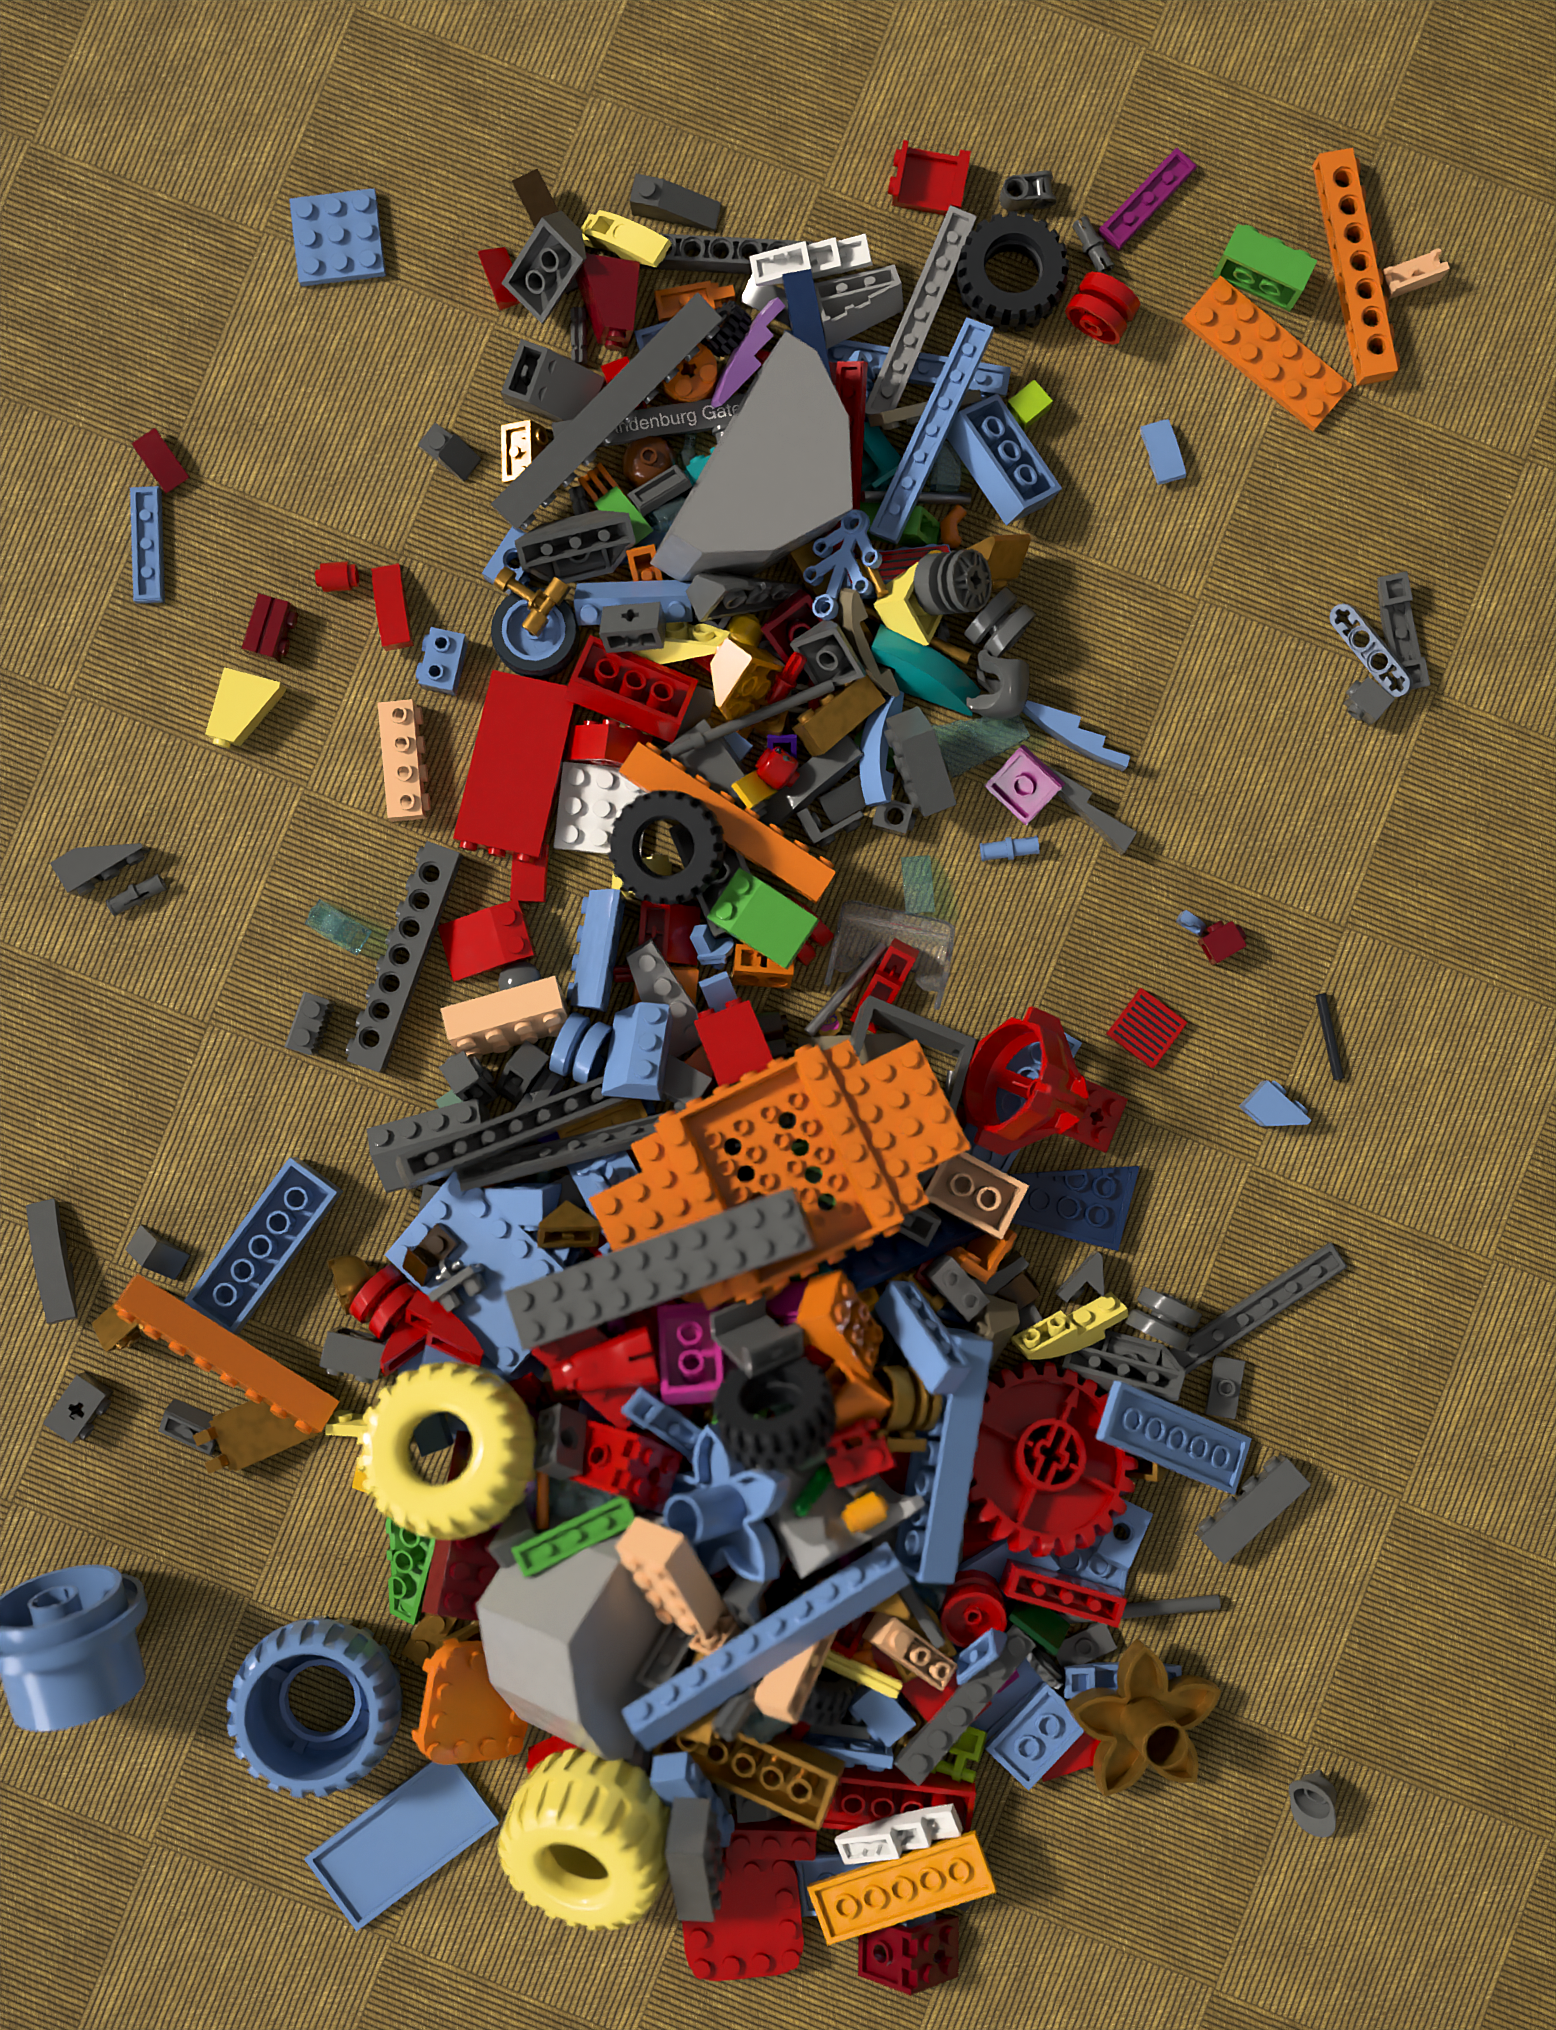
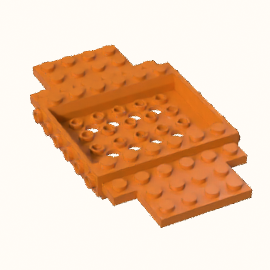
M849 1039L822 1052L818 1045L812 1047L811 1044L797 1049L795 1051L796 1056L785 1060L784 1057L770 1062L767 1065L769 1069L759 1074L756 1070L749 1072L740 1078V1083L732 1087L729 1084L722 1085L713 1090V1096L705 1100L702 1097H698L686 1103L687 1108L678 1113L672 1110L659 1116L660 1122L654 1124L657 1132L630 1144L643 1172L588 1198L612 1251L620 1250L747 1204L756 1193H763L769 1196L788 1188H797L818 1248L700 1289L699 1292L707 1309L710 1310L733 1298H736L737 1302L744 1300L746 1304H749L754 1300L762 1298L761 1292L772 1287L774 1291L788 1286L791 1284L789 1278L799 1273L804 1278L818 1271L816 1265L828 1260L829 1264H833L845 1258L844 1252L853 1247L859 1251L872 1245L873 1237L883 1233L886 1238L900 1231L899 1225L904 1223L902 1216L929 1203L916 1175L970 1149L917 1039L864 1065H861ZM785 1112L794 1114L796 1117L795 1126L791 1129L780 1127L778 1120L781 1114ZM732 1138L739 1140L742 1145L740 1153L735 1156L726 1154L724 1150L726 1141ZM798 1139L807 1141L809 1144L808 1153L804 1156L794 1155L792 1152L794 1141ZM742 1166H750L754 1169L755 1176L749 1183H742L738 1180L737 1172ZM811 1166H816L822 1171V1179L815 1184H811L805 1179V1171ZM826 1193L833 1195L836 1200L835 1207L830 1211H823L818 1206L819 1197Z

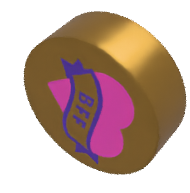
M836 1010L817 1033L821 1036H835L838 1034L843 1025L841 1014Z

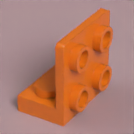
M1007 1228L1002 1239L995 1238L986 1233L973 1239L966 1250L958 1246L943 1254L953 1257L964 1271L986 1284L989 1278L996 1273L1004 1255L1013 1247L1017 1233Z

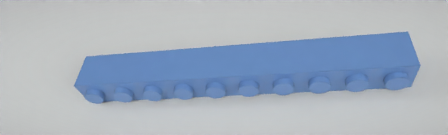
M884 1543L623 1709L624 1716L634 1736L647 1751L910 1584L908 1577L888 1544Z

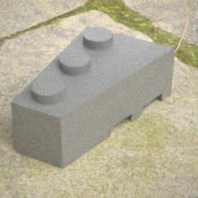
M895 264L814 284L826 349L904 311L902 283Z

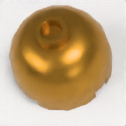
M343 1255L327 1260L329 1271L333 1272L334 1275L333 1285L345 1316L350 1315V1306L356 1295L376 1274L374 1266L368 1268L365 1261L355 1255Z

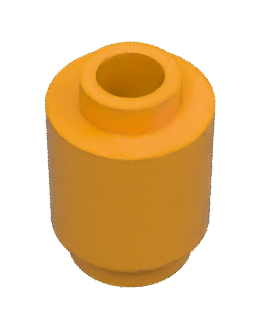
M871 1491L847 1505L846 1510L841 1512V1515L852 1534L857 1532L863 1533L886 1520V1512L889 1510V1507L881 1494L876 1496Z

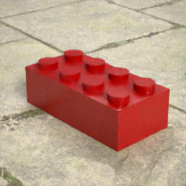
M600 1326L535 1348L531 1353L550 1369L552 1366L562 1364V1360L567 1359L569 1361V1358L575 1353L611 1340L613 1337ZM659 1383L595 1391L574 1390L618 1429L625 1431L633 1420L623 1414L621 1409L640 1387L656 1394L662 1386Z

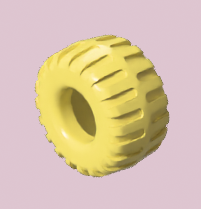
M464 1362L421 1365L418 1370H408L397 1376L398 1382L395 1385H386L378 1393L377 1396L381 1399L377 1406H369L364 1416L365 1419L369 1420L366 1432L360 1431L357 1444L363 1445V1457H357L358 1469L367 1475L368 1480L363 1482V1486L367 1494L377 1500L375 1504L377 1509L383 1515L393 1519L394 1523L400 1527L433 1539L450 1540L464 1538L484 1532L494 1524L504 1521L511 1515L510 1510L523 1502L528 1494L524 1490L528 1482H534L537 1470L533 1468L537 1443L534 1438V1431H537L534 1417L526 1409L528 1405L525 1400L498 1375L480 1366ZM438 1412L457 1414L468 1424L473 1436L474 1453L469 1467L457 1480L447 1485H432L424 1482L414 1472L409 1461L408 1444L413 1430L423 1419Z
M578 1748L567 1749L563 1753L555 1752L533 1768L512 1799L498 1843L501 1866L504 1872L510 1875L509 1881L516 1891H523L525 1893L524 1899L533 1907L536 1905L540 1906L545 1910L544 1914L552 1919H555L557 1916L566 1920V1925L576 1928L580 1925H587L588 1930L602 1931L605 1926L609 1930L621 1929L625 1925H631L638 1921L651 1908L669 1876L665 1852L672 1810L662 1802L650 1784L651 1779L645 1774L646 1772L637 1765L633 1766L625 1762L623 1758L607 1761L589 1751H581Z

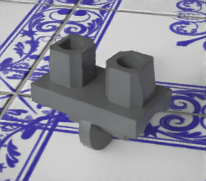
M445 1258L439 1263L441 1272L435 1277L440 1283L445 1279L447 1281L430 1292L428 1296L432 1302L440 1301L447 1312L455 1311L465 1303L457 1291L464 1286L470 1297H474L487 1289L481 1273L486 1270L482 1263H479L476 1266L469 1265L459 1272L464 1267L462 1260L458 1259L453 1263Z

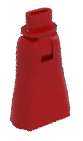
M648 1324L596 1346L581 1350L571 1356L569 1361L565 1359L562 1360V1364L550 1367L555 1391L567 1388L569 1391L574 1389L579 1391H595L661 1383L660 1366Z

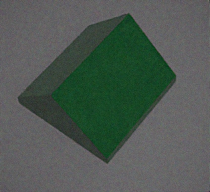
M1012 1598L1005 1606L1007 1624H1014L1036 1644V1647L1042 1649L1045 1653L1056 1656L1070 1624L1050 1608Z

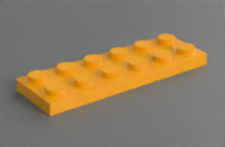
M974 1830L961 1834L960 1837H952L930 1845V1848L914 1849L902 1853L899 1859L877 1861L809 1883L807 1889L826 1942L830 1945L995 1893L997 1886L977 1832Z

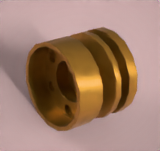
M879 1365L873 1369L872 1375L894 1402V1405L879 1421L880 1428H877V1430L899 1431L904 1429L907 1431H928L934 1427L941 1411L942 1394H931L912 1366L903 1368Z

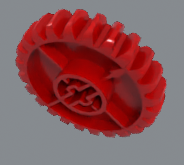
M1045 1361L1036 1368L1030 1362H1022L1015 1366L1012 1371L1002 1369L994 1373L991 1377V1382L988 1381L982 1405L983 1417L979 1423L977 1435L978 1447L974 1454L972 1466L973 1478L969 1484L967 1497L968 1504L973 1502L976 1507L970 1516V1521L974 1525L989 1521L991 1524L988 1528L987 1537L994 1542L1008 1536L1007 1544L1010 1551L1017 1553L1028 1547L1031 1555L1036 1558L1047 1556L1051 1551L1056 1556H1065L1071 1554L1075 1547L1085 1549L1095 1543L1096 1536L1109 1534L1114 1528L1111 1518L1122 1516L1127 1510L1125 1501L1120 1497L1134 1493L1136 1485L1131 1479L1125 1477V1473L1138 1468V1460L1125 1455L1124 1450L1096 1439L1110 1393L1097 1397L1094 1395L1097 1389L1096 1382L1087 1379L1082 1383H1077V1372L1066 1369L1057 1373V1368L1050 1361ZM1030 1433H1035L1033 1441L1027 1439ZM1053 1476L1058 1477L1054 1485H1051Z

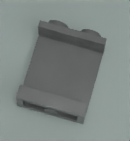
M763 1292L762 1298L754 1300L749 1304H746L743 1300L710 1314L712 1339L750 1377H754L804 1354L803 1330L796 1323L781 1329L767 1315L766 1295Z

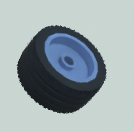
M530 587V588H529V589H531L532 591H534L535 593H536V591L539 590V589H541V590H543V591L546 590V589H544V588H538V587ZM511 593L499 604L491 625L492 643L501 661L516 674L534 679L548 678L562 672L574 659L580 643V629L571 606L565 600L562 601L560 606L555 604L547 616L549 622L539 637L532 636L530 632L522 627V623L531 612L527 609L529 602L516 593Z

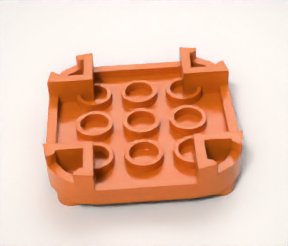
M455 1638L444 1640L445 1645L438 1649L431 1659L426 1658L423 1670L428 1673L420 1725L419 1728H412V1740L417 1743L420 1752L436 1764L449 1765L492 1761L508 1757L510 1754L517 1755L523 1748V1740L528 1729V1722L518 1717L490 1683L483 1641L459 1642Z

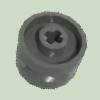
M1005 587L979 613L965 631L964 636L972 644L976 645L982 643L991 635L983 650L987 649L990 656L1000 658L1024 635L1027 627L1037 614L1025 604L1019 606L1010 615L1009 612L1015 606L1018 596L1008 587Z
M1143 1286L1137 1300L1139 1304L1152 1309V1312L1148 1315L1138 1309H1133L1126 1320V1324L1185 1352L1191 1337L1189 1334L1177 1329L1176 1326L1180 1323L1191 1329L1197 1328L1203 1314L1186 1307L1187 1303L1162 1291L1161 1293L1155 1292Z

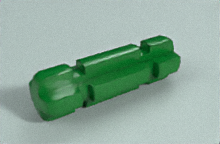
M821 1465L815 1472V1477L812 1476L800 1492V1498L797 1497L792 1503L791 1509L796 1515L800 1517L806 1516L812 1509V1504L815 1505L828 1487L827 1483L830 1484L834 1479L829 1465Z

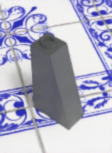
M711 718L704 719L668 747L689 739L688 735L698 731L700 733L715 728L716 725ZM724 737L706 744V748L695 752L693 749L673 758L687 768L685 773L691 777L701 776L711 783L709 787L717 794L721 791L727 793L736 800L734 805L741 810L747 807L731 785L748 775L749 772ZM668 747L662 750L660 756L670 762L672 757ZM768 799L763 800L756 807L751 808V810L762 818L767 814L765 808L771 803Z

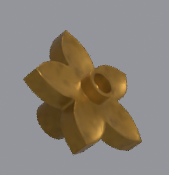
M1136 1638L1125 1651L1117 1670L1118 1688L1116 1690L1104 1687L1091 1688L1078 1693L1065 1702L1067 1709L1077 1724L1088 1735L1101 1740L1094 1755L1093 1773L1096 1786L1104 1797L1119 1793L1132 1786L1142 1776L1148 1764L1168 1780L1179 1783H1197L1198 1755L1194 1744L1188 1738L1185 1730L1199 1725L1208 1717L1221 1693V1689L1214 1682L1200 1676L1182 1675L1168 1680L1165 1666L1158 1656L1147 1645Z

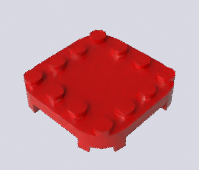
M723 1855L722 1862L726 1864V1874L724 1882H719V1890H722V1905L720 1910L716 1909L714 1922L682 1920L685 1956L693 1975L698 1979L708 1981H727L775 1976L797 1968L803 1954L804 1934L795 1864L790 1860L726 1858V1855Z

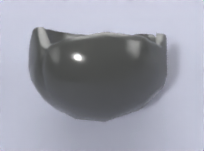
M526 961L511 963L502 969L499 974L498 985L500 991L542 980V976L535 965Z

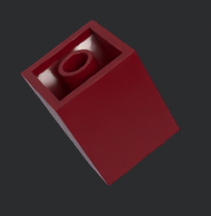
M586 253L587 258L577 272L576 280L597 343L611 351H620L622 348L627 349L634 329L640 262Z

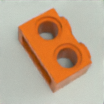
M736 944L733 957L732 985L790 989L794 975V960L786 970L748 945Z

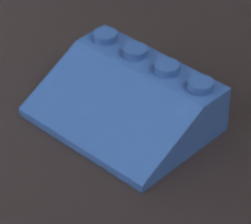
M590 890L589 897H583L581 914H586L584 926L579 925L576 942L581 943L579 954H574L571 971H576L574 983L569 982L567 990V1000H571L570 1006L607 1013L613 981V968L616 963L626 898L621 890Z

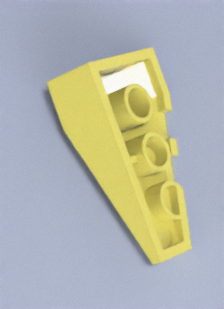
M688 622L666 623L663 649L630 652L658 664H666L714 654L717 647L726 638H731V632L704 623L692 625Z

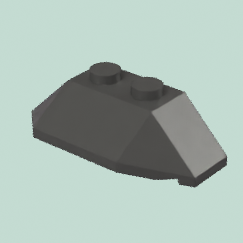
M602 510L540 524L514 541L523 571L531 573L549 583L555 576L565 584L614 572L626 556V550L632 548L636 543L629 513Z
M1104 1330V1339L1065 1355L1062 1370L1070 1369L1077 1372V1381L1080 1383L1087 1379L1093 1380L1097 1383L1095 1392L1101 1394L1110 1393L1113 1382L1119 1381L1164 1401H1177L1186 1375V1371L1182 1366L1180 1367L1164 1344L1110 1330Z

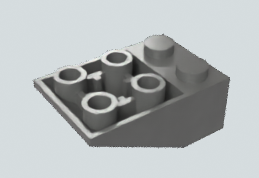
M521 339L501 395L505 404L555 422L573 420L601 392L605 378L548 348Z

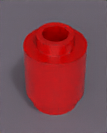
M349 561L320 563V569L315 570L317 587H322L323 592L350 591L353 587H359L357 564H350Z

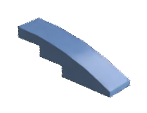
M1027 700L1022 712L1042 730L1065 746L1096 762L1117 770L1124 771L1127 768L1130 756L1103 748L1106 736L1078 728L1081 716Z

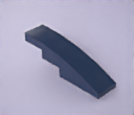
M807 269L782 274L792 334L817 351L831 379L812 271Z

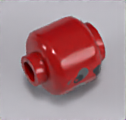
M768 747L755 764V767L758 768V777L774 790H781L785 785L791 788L800 775L796 771L799 763L798 760L781 747H775L772 750Z

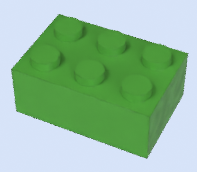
M1237 224L1212 276L1218 278L1221 275L1231 285L1290 312L1302 294L1317 260L1311 258V255L1304 250H1294L1286 246L1278 238H1268L1260 234L1252 226Z

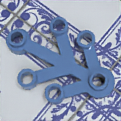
M850 510L841 519L840 528L825 538L817 539L813 544L814 553L826 559L815 566H809L804 571V580L812 586H817L823 581L824 574L834 568L826 594L818 596L812 605L813 613L824 621L831 620L838 614L839 606L836 600L846 570L853 582L852 589L858 590L860 597L869 596L873 590L872 583L863 576L853 554L857 541L863 553L862 562L870 569H876L882 563V555L873 549L866 532L869 529L870 520L868 515L862 510ZM844 540L841 549L832 554L833 546ZM826 544L825 549L820 552L821 547ZM875 555L874 561L869 563L871 556ZM816 572L815 578L811 580V575ZM865 583V588L860 591V586Z

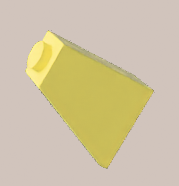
M224 667L205 734L214 739L212 743L214 745L230 749L231 744L241 746L285 694L286 687L277 681Z

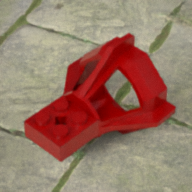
M1034 1006L1028 1007L1023 1020L1010 1017L979 1041L969 1064L962 1088L967 1123L978 1128L974 1143L1002 1156L1052 1134H1062L1090 1148L1106 1153L1128 1101L1127 1098L1085 1079L1080 1074L1060 1019ZM1040 1042L1042 1064L1039 1078L1031 1080L1006 1069L1008 1063L1021 1049L1029 1044ZM998 1087L1028 1100L1016 1115L1004 1123L1000 1122L996 1111Z

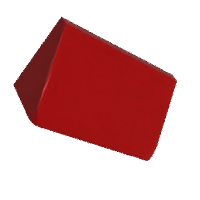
M506 247L478 251V256L499 311L521 303L502 284V281L512 267Z
M544 844L541 860L534 859L533 864L519 862L516 860L517 855L512 854L510 900L518 899L521 903H546L549 845Z

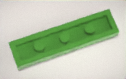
M618 1497L512 1548V1552L525 1578L630 1527L635 1520V1516L627 1499Z

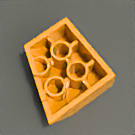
M726 638L717 647L715 657L711 661L716 705L728 722L758 710L760 705L768 706L769 704L765 697L777 679L775 677L777 672H782L785 667L784 663L768 651ZM754 724L736 732L746 740L753 730Z

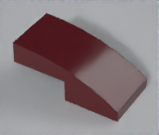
M153 428L131 443L165 493H168L190 478L156 428Z

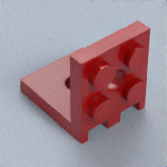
M586 1419L582 1474L567 1479L617 1495L662 1513L683 1455L640 1435ZM604 1450V1458L598 1463V1456ZM652 1469L651 1477H650V1479L648 1480V1474H649L650 1470Z

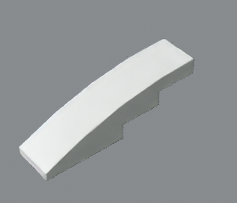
M866 234L837 241L836 237L809 245H807L806 241L749 256L756 286L782 284V274L811 269L814 279L873 265Z
M954 1804L910 1811L865 1824L836 1836L835 1842L844 1865L899 1859L903 1850L930 1848L933 1839L960 1837L963 1828Z

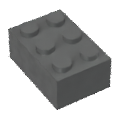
M917 706L886 718L888 730L884 731L890 748L893 747L895 752L892 758L898 773L901 772L903 780L900 783L905 796L909 797L913 809L919 808L922 815L926 817L957 805L934 728L920 708Z

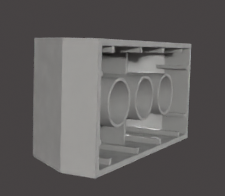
M785 331L756 374L652 558L651 565L679 582L693 581V578L702 572H709V574L727 572L753 577L788 558L787 556L792 551L811 541L815 542L819 538H824L852 509L849 416L815 349Z
M562 1497L549 1507V1528L538 1529L541 1535L609 1501ZM651 1509L646 1511V1513L632 1511L635 1519L638 1517L666 1528L664 1523L665 1510L662 1513ZM628 1528L525 1578L518 1563L508 1568H500L477 1604L489 1679L492 1686L520 1719L607 1761H615L621 1758L630 1759L633 1756L637 1738L634 1736L622 1710L648 1694L649 1689L638 1683L636 1678L662 1636L665 1624L655 1616V1609L645 1600V1593L633 1581V1574L630 1569L624 1566L621 1561L622 1557L615 1547Z

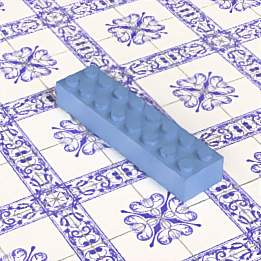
M945 1328L972 1368L954 1394H942L941 1411L934 1427L928 1431L914 1430L917 1438L927 1439L926 1451H911L904 1496L915 1497L920 1494L925 1506L899 1525L894 1556L904 1572L920 1582L953 1584L955 1573L958 1569L959 1546L963 1539L962 1527L964 1515L968 1508L967 1497L969 1484L973 1478L972 1466L974 1454L978 1447L977 1435L979 1423L983 1417L982 1405L984 1392L988 1386L987 1374L989 1362L993 1355V1342L963 1329Z

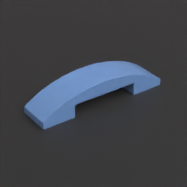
M900 691L901 695L897 697L883 695L886 701L867 717L860 746V750L864 755L860 759L859 766L863 796L866 805L870 807L891 802L894 774L886 771L889 744L884 731L888 730L885 719L902 713L904 692Z
M640 1387L621 1409V1412L645 1429L647 1427L685 1455L693 1465L694 1449L703 1429L675 1407L664 1405L663 1399Z
M1120 1662L1088 1663L1065 1667L1064 1697L1072 1698L1080 1692L1098 1687L1116 1690L1118 1688L1117 1670ZM1163 1663L1168 1680L1181 1676V1665Z

